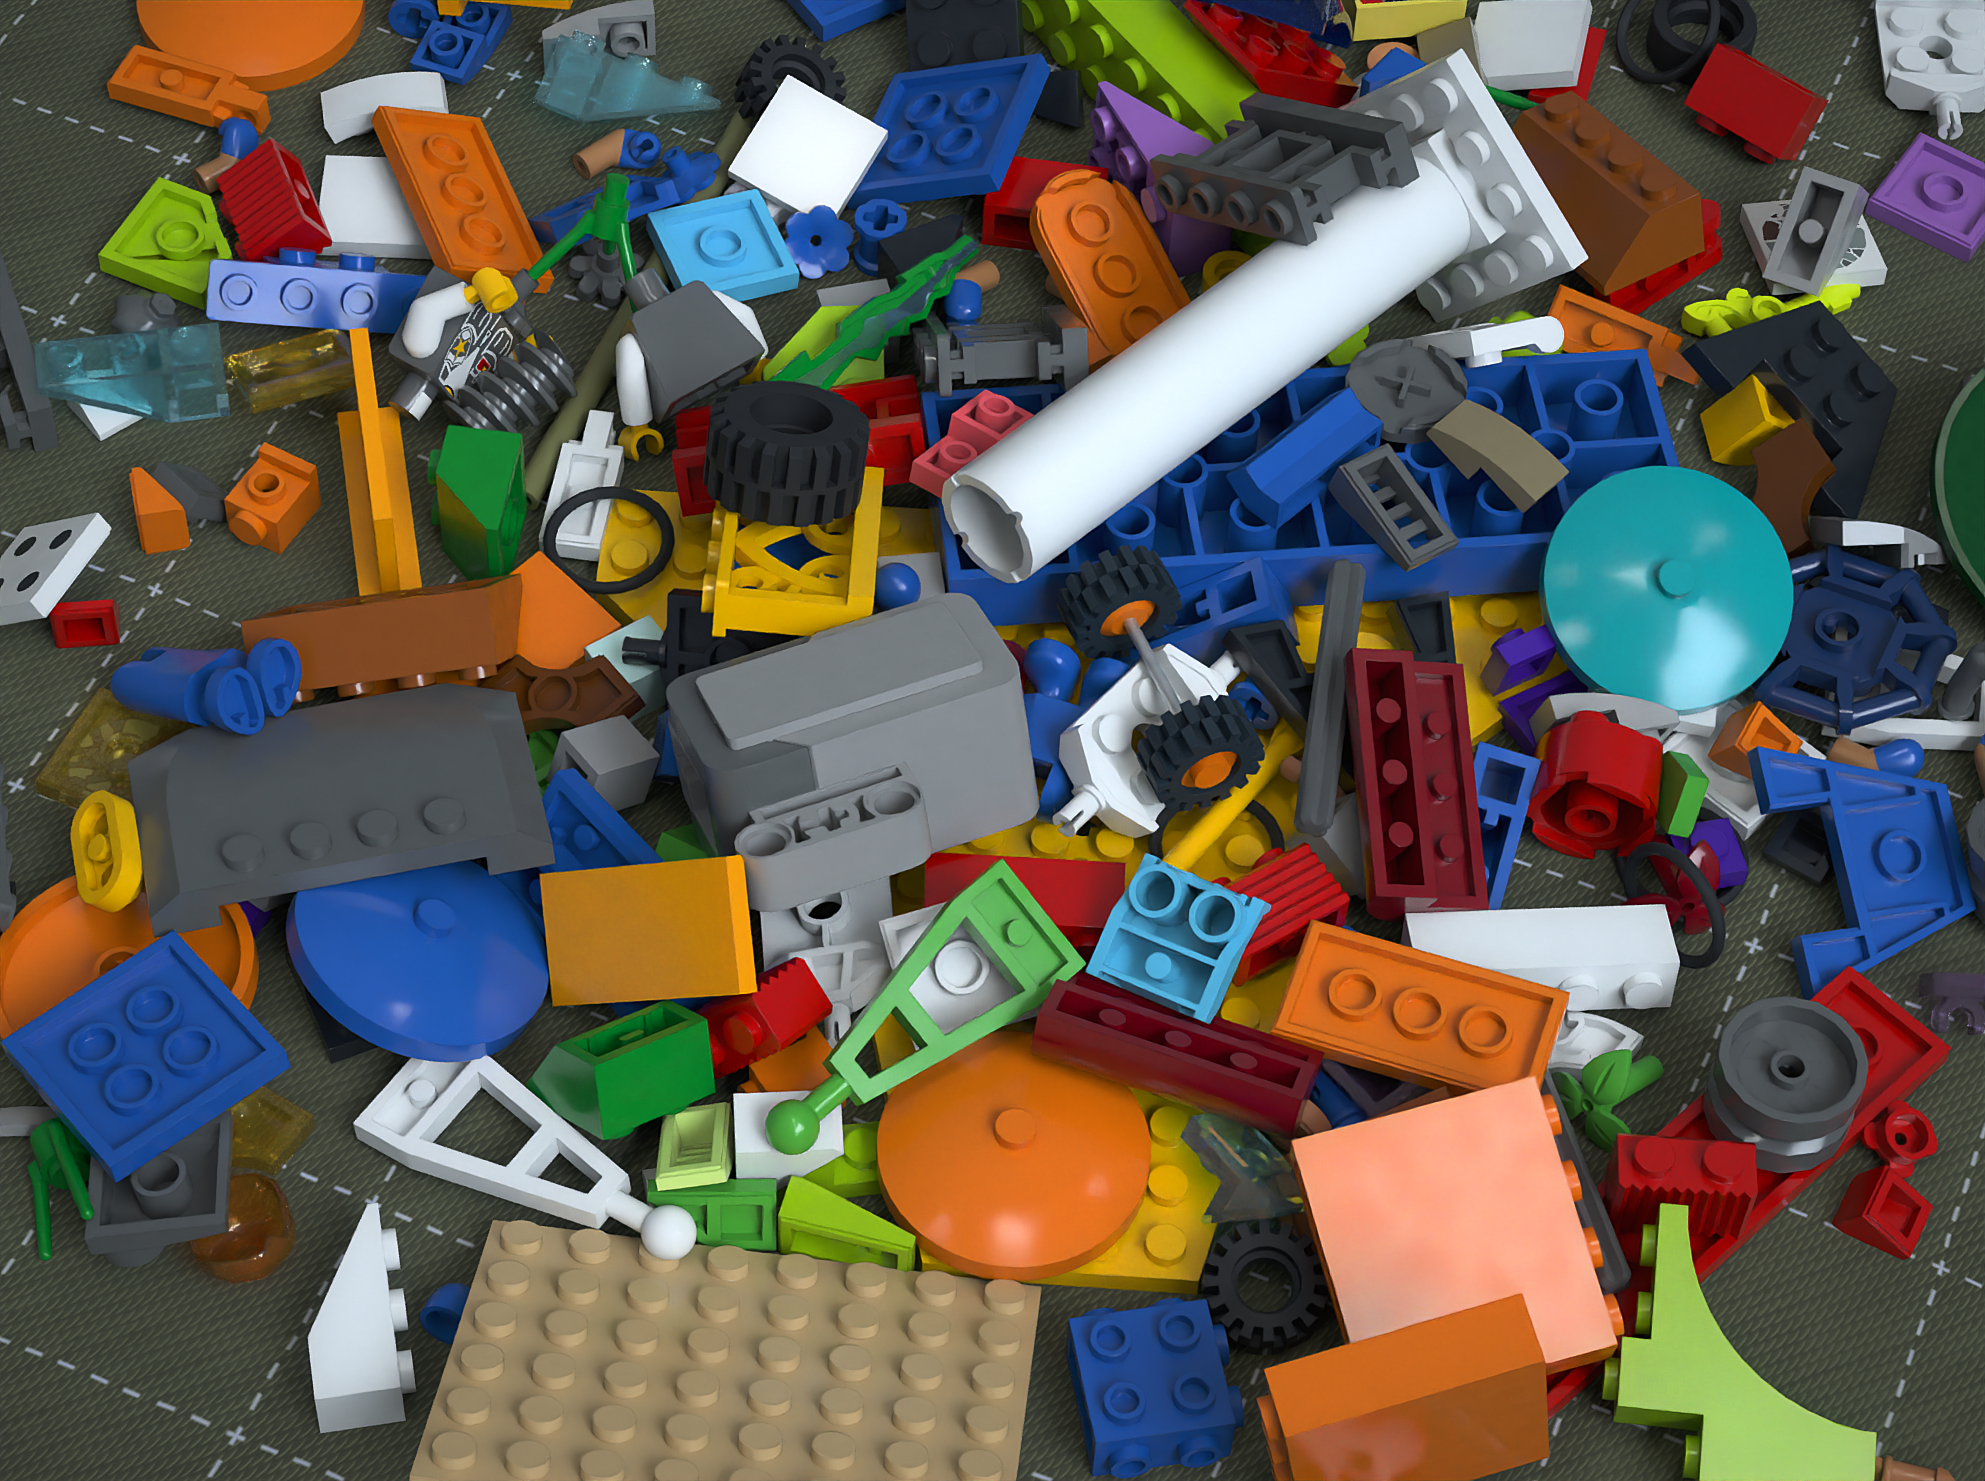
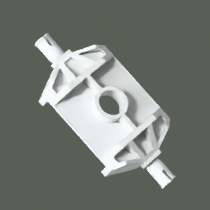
M1874 0L1873 6L1885 95L1899 109L1929 111L1930 115H1936L1938 135L1942 139L1946 140L1948 135L1947 129H1949L1950 140L1958 138L1963 133L1960 112L1980 113L1985 109V0ZM1926 51L1936 52L1942 55L1944 59L1930 58Z
M1170 643L1152 649L1180 702L1183 703L1190 700L1193 706L1198 705L1200 696L1211 695L1215 701L1220 694L1228 695L1226 692L1227 686L1244 671L1228 650L1208 668ZM1142 658L1060 735L1059 759L1074 785V788L1071 790L1074 798L1053 816L1055 826L1065 822L1058 829L1065 836H1074L1077 830L1094 815L1112 831L1133 838L1154 833L1159 828L1155 820L1166 806L1164 803H1160L1142 770L1137 756L1132 749L1131 739L1133 729L1140 731L1145 738H1148L1145 730L1151 724L1162 725L1163 722L1160 716L1170 709Z
M890 876L783 911L760 912L764 972L794 957L805 960L833 1005L832 1013L824 1019L825 1039L832 1049L838 1043V1036L841 1039L851 1026L850 1015L852 1012L865 1007L892 973L878 921L893 917ZM835 902L841 905L839 911L830 918L815 919L809 916L812 909L821 903Z

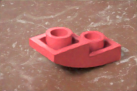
M984 389L951 415L948 434L913 461L909 481L942 498L943 484L953 474L1034 415L1018 407L1010 399Z

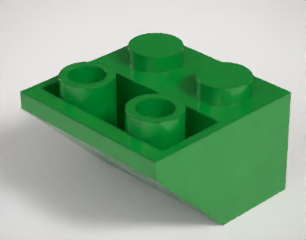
M666 999L556 1044L525 1086L556 1114L602 1140L625 1137L632 1133L636 1126L662 1115L680 1113L687 1109L690 1103L716 1093L708 1021L689 1009Z

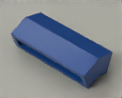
M1347 387L1328 395L1225 477L1246 509L1277 530L1328 489L1327 486L1339 466L1379 447L1383 422L1365 410L1351 388Z

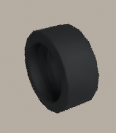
M1657 0L1651 13L1646 45L1647 54L1654 66L1661 72L1679 67L1700 46L1684 40L1672 30V27L1685 23L1708 25L1709 16L1706 0ZM1718 0L1720 5L1719 30L1731 39L1725 45L1734 46L1751 56L1757 35V16L1747 0ZM1712 46L1705 59L1692 72L1676 81L1694 86L1715 46Z

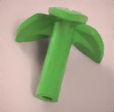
M1620 1049L1601 1054L1593 1058L1582 1068L1583 1087L1567 1072L1558 1071L1552 1073L1551 1077L1569 1120L1584 1112L1587 1115L1585 1121L1587 1137L1597 1146L1612 1154L1616 1133L1632 1134L1622 1120L1611 1114L1613 1106L1662 1078L1663 1066L1652 1055H1647L1632 1064L1631 1051Z

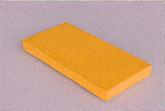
M741 855L539 874L553 1007L740 995L757 992L745 867Z

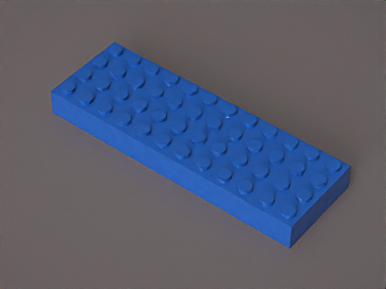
M1634 349L1502 357L1503 362L1466 368L1465 360H1455L1460 365L1467 379V400L1494 411L1520 427L1553 454L1570 473L1526 512L1522 513L1482 468L1471 478L1467 479L1433 441L1408 444L1389 442L1380 438L1379 447L1389 443L1459 541L1456 548L1408 572H1405L1339 505L1328 489L1275 530L1246 509L1225 477L1328 395L1344 389L1345 377L1350 366L1307 369L1036 573L1019 583H1005L989 575L977 565L962 548V537L959 534H953L946 520L941 498L928 491L927 498L935 552L940 554L945 593H962L972 597L993 626L1064 622L1056 603L1060 602L1057 597L1059 589L1068 588L1065 583L1066 578L1070 574L1080 576L1082 571L1079 566L1087 560L1092 565L1099 562V553L1109 550L1111 556L1117 555L1118 547L1129 545L1132 552L1138 545L1146 546L1149 552L1153 549L1158 553L1177 589L1261 556L1289 593L1292 607L1324 605L1328 573L1331 568H1334V563L1340 559H1347L1351 563L1363 565L1366 571L1362 602L1397 600L1442 591H1449V597L1539 591L1541 562L1551 534L1568 509L1587 490L1615 474L1630 469L1646 466H1680L1647 350ZM1059 384L952 390V397H939L936 391L921 392L920 416L926 451L948 434L951 415L984 389L1010 399L1015 405L1033 415H1036L1067 391H1064ZM1375 484L1369 485L1373 493L1380 490ZM1391 500L1381 504L1386 511L1396 506ZM1405 516L1394 523L1401 529L1413 522ZM1422 532L1407 541L1415 549L1431 540Z

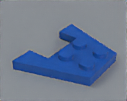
M1759 746L1747 752L1761 815L1820 807L1848 926L1847 929L1800 935L1790 940L1803 999L1810 1000L1849 965L1858 973H1862L1976 909L1946 784Z

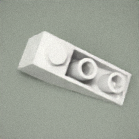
M378 1203L367 1204L308 1335L314 1399L320 1433L406 1421L402 1394L416 1392L411 1349L397 1351L395 1332L408 1330L403 1288L389 1290L387 1271L401 1269L396 1229H381Z

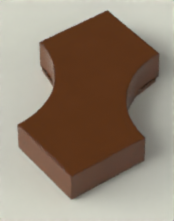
M1801 417L1750 451L1754 457L1758 474L1757 488L1752 502L1775 529L1788 560L1803 556L1814 549L1815 546L1808 530L1810 506L1820 487L1837 470Z
M517 654L497 670V675L488 677L477 686L515 692L526 735L545 729L571 730L620 715H625L629 720L646 706L641 696L604 654L601 656L599 654L580 666L568 669L538 667L520 654Z

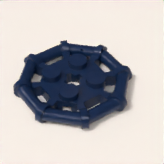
M1826 543L1823 550L1789 559L1793 580V610L1790 626L1784 643L1776 657L1777 667L1772 672L1768 667L1750 686L1754 692L1753 702L1760 701L1768 709L1773 707L1834 728L1835 734L1841 736H1850L1852 729L1908 712L1920 715L1932 705L1931 692L1946 658L1957 648V635L1953 628L1944 624L1919 584L1921 580L1920 574L1911 568L1899 570L1840 550V545ZM1823 575V578L1820 579L1819 587L1804 591L1805 583L1797 586L1794 585L1795 583ZM1903 604L1914 623H1905L1901 616L1897 621L1891 612L1892 607ZM1836 628L1848 631L1847 641L1833 640L1824 633L1832 634ZM1903 649L1920 651L1921 653L1913 672L1897 663ZM1798 680L1833 692L1834 700L1831 701L1793 688L1792 686ZM1883 683L1890 690V692L1853 702V697H1862L1869 694L1873 686Z

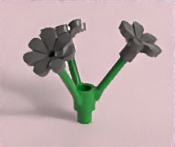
M608 173L603 192L595 195L592 209H588L577 224L540 258L529 271L522 268L510 280L518 294V300L510 308L504 310L505 317L524 338L533 329L528 320L530 313L525 308L526 303L524 300L540 286L537 279L546 273L585 234H591L603 239V242L588 241L582 246L581 256L572 257L568 266V274L573 278H582L576 289V296L582 301L589 302L599 292L601 293L603 305L614 307L621 303V291L627 295L623 286L632 277L640 273L645 266L642 256L632 253L627 217L631 203L626 199L630 183L628 177L618 173ZM629 298L632 314H634L638 310ZM613 363V376H616V363Z

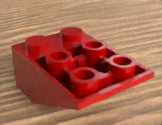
M1187 0L1183 5L1195 27L1263 94L1337 109L1349 103L1359 89L1343 72L1346 68L1345 63L1331 51L1318 47L1309 38L1311 34L1310 28L1293 15L1283 13L1281 17L1268 15L1264 11L1252 6L1247 10L1237 9L1221 0H1214L1213 3Z

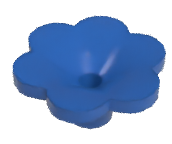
M675 146L662 156V161L668 170L664 172L661 178L673 180L680 199L675 204H682L691 199L697 191L706 189L716 179L714 171L721 165V159L716 153L704 154L702 151H697L687 156L680 146Z
M816 205L808 213L796 212L788 218L786 222L788 237H786L784 242L795 264H798L800 272L805 277L818 279L827 270L837 272L846 267L849 262L847 247L853 241L854 233L849 223L837 219L831 207ZM818 235V242L811 244V237Z

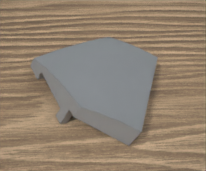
M1810 516V536L1812 541L1840 546L1873 545V559L1875 562L1898 568L1948 563L1946 551L1942 546L1927 536L1909 528L1849 518Z

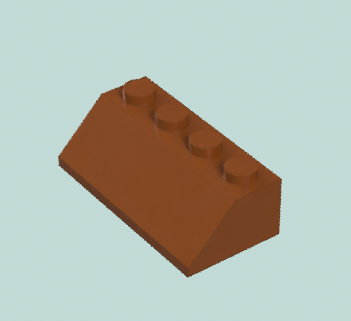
M1571 90L1564 94L1554 95L1545 102L1521 113L1511 130L1589 257L1577 266L1574 271L1600 293L1607 296L1705 251L1700 192Z
M521 573L279 607L240 622L245 652L248 656L256 643L269 637L289 641L296 648L301 661L302 674L298 692L292 704L315 699L314 689L336 686L337 697H347L375 691L374 681L397 678L398 689H405L436 683L435 673L458 670L459 680H473L498 674L496 664L516 656L523 587Z

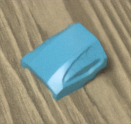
M1145 853L1131 883L1112 909L1085 972L1189 1017L1210 1024L1222 1004L1249 940L1263 915L1270 911L1272 905L1254 896L1250 898L1247 895H1241L1226 889L1220 884L1211 883L1193 873H1187L1158 857Z

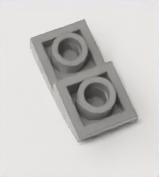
M632 0L594 8L568 17L542 30L545 80L602 75L601 59L656 55L653 0Z
M1568 693L1548 696L1529 719L1536 743L1549 730L1569 723L1574 713L1583 710L1600 712L1607 717L1609 722L1629 727L1644 736L1656 738L1661 744L1680 724L1676 710L1640 698L1606 693Z

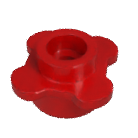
M1894 1100L1887 1107L1885 1115L1879 1121L1870 1122L1861 1132V1140L1867 1149L1875 1150L1886 1164L1903 1179L1913 1174L1914 1164L1919 1159L1933 1155L1938 1146L1937 1138L1929 1119L1922 1112L1911 1108L1908 1103L1902 1100ZM1896 1134L1901 1136L1904 1142L1903 1145H1899L1895 1141Z

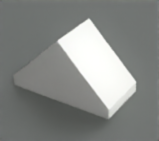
M812 1091L733 1094L736 1179H776L777 1191L789 1184L792 1175L803 1177L843 1155L841 1104L820 1121L818 1139L808 1151L798 1155H786L775 1150L768 1142L764 1130L766 1117L776 1104L790 1099L802 1101Z

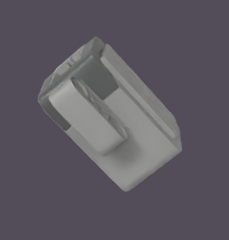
M945 593L815 633L810 637L805 636L690 672L672 681L665 691L670 717L667 718L672 746L682 793L690 809L695 836L706 852L707 858L733 855L742 856L745 867L749 909L760 912L783 911L912 869L923 864L933 853L1021 825L1031 820L1037 814L1040 807L1017 660L977 602L972 597L962 593Z

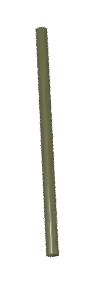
M743 102L739 105L712 151L721 159V165L714 171L716 179L709 187L697 191L691 199L681 205L712 199L721 195L730 179L728 177V169L752 132L749 126L754 118L749 116L742 119L738 112ZM654 249L642 271L653 268L667 287L670 278L656 249ZM628 295L574 384L578 396L574 399L567 396L525 467L527 511H534L538 508L554 480L562 444L569 443V440L578 439L587 423L589 411L595 410L614 378L613 363H616V345L619 342V335L627 319L632 315Z

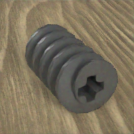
M536 329L534 331V339L537 348L526 341H520L515 346L518 362L507 356H501L496 361L499 377L489 371L480 372L477 375L480 392L470 386H462L458 390L461 407L449 400L443 401L442 407L448 418L456 426L519 433L515 422L521 419L532 427L537 428L540 423L534 408L535 406L540 404L554 414L559 410L553 394L554 391L559 389L573 399L578 396L572 379L574 372L569 361L547 333L541 329Z

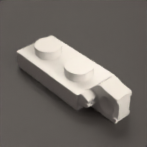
M590 410L582 441L569 440V443L562 444L539 534V550L543 554V535L546 524L553 512L563 502L582 491L596 487L620 486L624 469V446L614 445L616 431L613 429L614 412ZM599 499L586 503L573 510L563 520L556 536V550L559 557L599 562V555L614 499Z

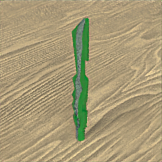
M963 235L946 250L930 254L896 276L899 284L890 292L872 297L836 324L837 338L814 358L810 359L806 350L802 351L768 381L806 383L829 390L855 357L873 362L877 361L889 337L908 335L910 323L927 318L934 300L950 293L956 273L978 254L979 248L977 243L970 236Z

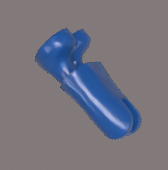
M269 637L256 643L248 656L245 652L233 648L199 650L151 647L141 655L140 661H130L117 669L112 676L110 684L112 694L116 700L132 711L184 721L203 727L214 723L226 732L252 735L261 731L264 726L265 716L281 717L290 709L298 692L302 671L300 657L296 648L289 641Z
M1042 638L1036 639L1029 644L1023 658L1024 671L1035 690V693L1023 694L1035 777L1047 780L1042 789L1039 801L1040 807L1036 819L1054 825V814L1059 812L1074 798L1071 792L1074 785L1059 759L1060 735L1126 674L1131 667L1117 659L1106 657L1094 659L1084 675L1078 705H1074L1068 702L1074 695L1081 677L1079 658L1067 645L1057 640Z

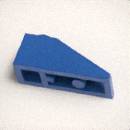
M1261 556L1179 588L1182 610L1175 611L1178 615L1175 624H1164L1163 626L1167 633L1160 639L1154 636L1147 639L1151 649L1170 643L1208 668L1227 650L1221 641L1231 628L1283 620L1295 647L1300 645L1291 597ZM1136 646L1130 648V656L1119 658L1117 652H1114L1112 659H1117L1132 668L1141 659V656Z
M1479 741L1472 746L1488 903L1489 910H1500L1541 760Z

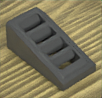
M1389 443L1339 466L1327 486L1339 505L1405 572L1456 548L1459 543L1456 536ZM1375 484L1380 490L1373 493L1369 485ZM1391 500L1396 506L1386 511L1381 504ZM1405 516L1413 522L1401 529L1394 523ZM1422 532L1431 540L1415 549L1407 541Z

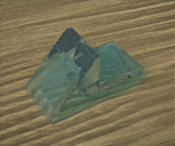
M1209 1113L1191 1116L1180 1137L1197 1154L1202 1166L1208 1172L1217 1176L1222 1182L1201 1218L1203 1224L1269 1219L1305 1211L1293 1167L1257 1129Z

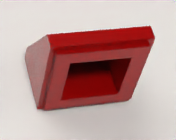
M113 599L57 603L49 613L56 648L120 644V610L118 603Z
M1885 1164L1859 1173L1853 1178L1832 1221V1225L1846 1235L1901 1260L1910 1258L1934 1206Z

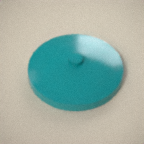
M1646 466L1615 474L1599 482L1578 498L1564 514L1552 532L1544 551L1539 575V600L1544 624L1547 625L1553 640L1557 644V653L1574 675L1595 693L1640 698L1676 710L1678 716L1705 712L1731 701L1749 688L1771 665L1784 643L1790 626L1793 610V580L1787 554L1775 529L1756 505L1741 492L1722 480L1693 469L1676 466Z

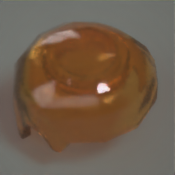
M257 1173L231 1176L228 1232L190 1240L191 1251L196 1258L198 1266L209 1277L232 1284L267 1278L282 1264L293 1249L296 1238L295 1218L287 1197L275 1179Z

